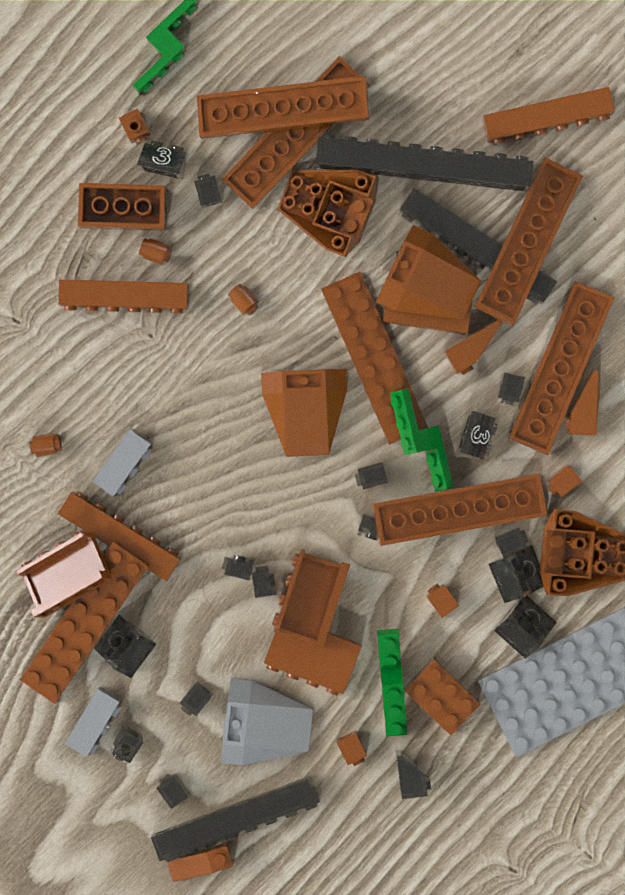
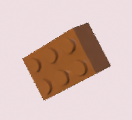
M434 658L404 687V691L450 735L481 705Z

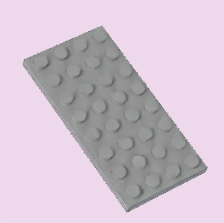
M625 607L477 680L516 757L625 704Z

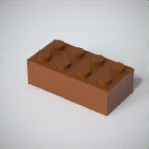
M79 183L78 226L82 229L166 231L167 188L164 185Z

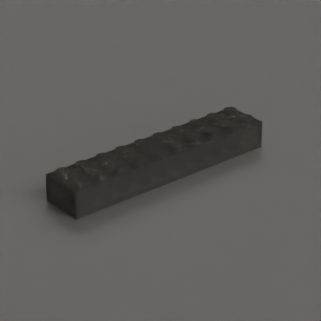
M323 134V137H318L315 162L318 169L359 170L372 175L527 192L531 187L534 161H530L529 157L516 156V159L507 158L506 154L495 153L494 156H486V152L473 151V154L464 153L465 150L452 149L450 152L443 151V147L430 146V149H423L422 145L409 144V147L400 146L399 142L388 141L387 144H379V140L366 139V142L357 141L358 138L346 136L344 140L336 139V135Z

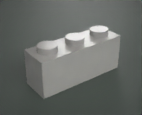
M130 429L92 482L112 496H116L117 493L121 495L127 487L126 480L129 476L133 478L140 469L137 466L142 459L146 460L151 454L152 450L150 447L152 444Z
M99 687L65 742V745L85 757L90 752L94 754L100 745L97 742L101 734L105 736L111 726L108 723L112 716L116 718L122 708L119 705L121 699Z

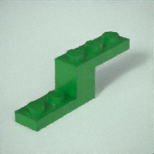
M184 0L146 36L147 41L162 57L133 84L134 89L140 95L143 92H149L155 84L153 82L158 77L163 78L170 71L169 67L174 62L177 64L185 57V47L170 31L172 29L174 31L182 25V19L186 15L191 16L198 9L197 5L199 4L198 0Z
M409 388L390 393L391 405L394 409L396 426L399 430L404 455L425 451L426 461L431 473V482L435 492L454 488L439 425L418 430Z
M399 629L377 630L386 737L407 735Z

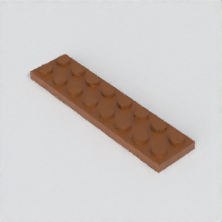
M339 56L316 81L359 77L360 75ZM334 124L267 131L222 178V181L253 210Z
M366 76L197 95L199 137L201 139L370 120Z
M544 157L477 299L475 308L512 326L515 324L583 175Z
M355 273L321 288L389 445L401 440L396 426L394 409L391 405L390 393L409 388L418 430L428 428L361 273Z
M576 281L573 283L508 439L543 454H549L614 297Z
M540 474L372 504L380 546L547 516Z
M116 541L111 544L103 556L112 580L71 603L20 679V681L54 704L58 701L149 567V564Z

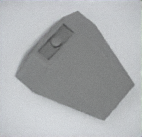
M231 678L221 763L247 765L308 752L313 708L253 680Z

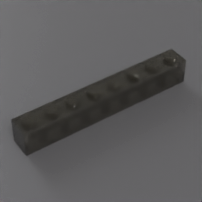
M413 188L400 208L401 217L409 223L413 221L420 225L419 228L436 235L437 239L446 247L450 244L456 248L454 252L463 258L468 256L473 259L472 264L483 270L486 268L491 271L502 245ZM539 270L526 299L535 305L538 303L542 305L557 281Z
M312 775L153 833L151 840L159 861L165 860L170 862L177 859V855L185 852L186 855L198 851L197 848L205 845L207 848L216 845L219 839L225 838L230 840L238 836L237 833L243 830L248 833L258 829L257 825L262 823L270 825L277 822V818L285 815L286 818L298 814L297 810L305 808L307 811L318 806L317 803L320 802V796Z

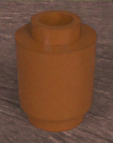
M144 238L139 250V255H142L144 259L163 265L164 261L168 263L172 250H169L168 244L151 238L149 240Z
M238 284L228 293L230 301L242 315L248 314L250 316L259 308L257 306L259 303L258 299L246 286L243 287L241 284Z
M49 433L33 436V441L29 442L31 453H35L36 457L57 454V451H62L59 434Z

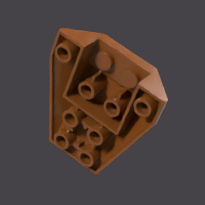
M293 170L277 210L324 249L346 257L360 242L376 201L377 177L359 170Z
M413 225L391 267L376 303L395 312L463 320L481 280L432 233Z
M346 369L261 373L262 395L286 457L329 455L347 392Z
M554 509L543 529L540 575L546 595L571 596L625 581V534L577 511Z

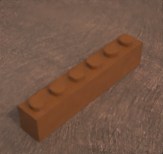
M605 87L483 115L482 121L487 143L493 142V145L506 143L505 139L513 137L514 141L527 138L526 135L535 133V136L548 133L547 130L553 128L556 131L568 129V125L575 123L577 126L589 124V120L597 119L598 122L610 119V115H613L615 111L610 88Z
M59 280L58 305L64 307L65 311H77V307H85V311H98V308H106L107 312H119V308H128V312L138 313L141 312V309H149V313H162V309H170V313L183 314V310H188L189 284L175 282Z
M77 491V493L71 492L58 515L82 530L93 533L95 538L108 546H111L116 541L149 564L147 570L166 582L169 580L181 560L178 557L179 552L171 547L163 548L160 546L161 541L151 535L149 538L142 535L143 530L133 524L129 527L123 523L125 519L115 513L113 516L105 512L107 508L100 503L92 504L87 501L89 497L84 493Z

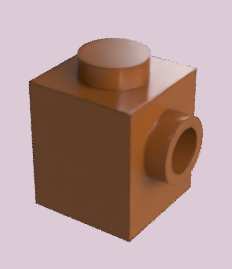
M138 108L119 117L132 144L135 142L136 144L143 143L148 139L147 136L151 135Z

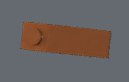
M500 319L444 351L456 374L461 372L464 375L474 369L472 365L478 361L501 325L502 321Z
M599 371L591 372L569 413V417L565 418V430H569L570 435H597Z
M225 842L168 860L167 864L172 880L175 882L233 867L234 860L229 844Z

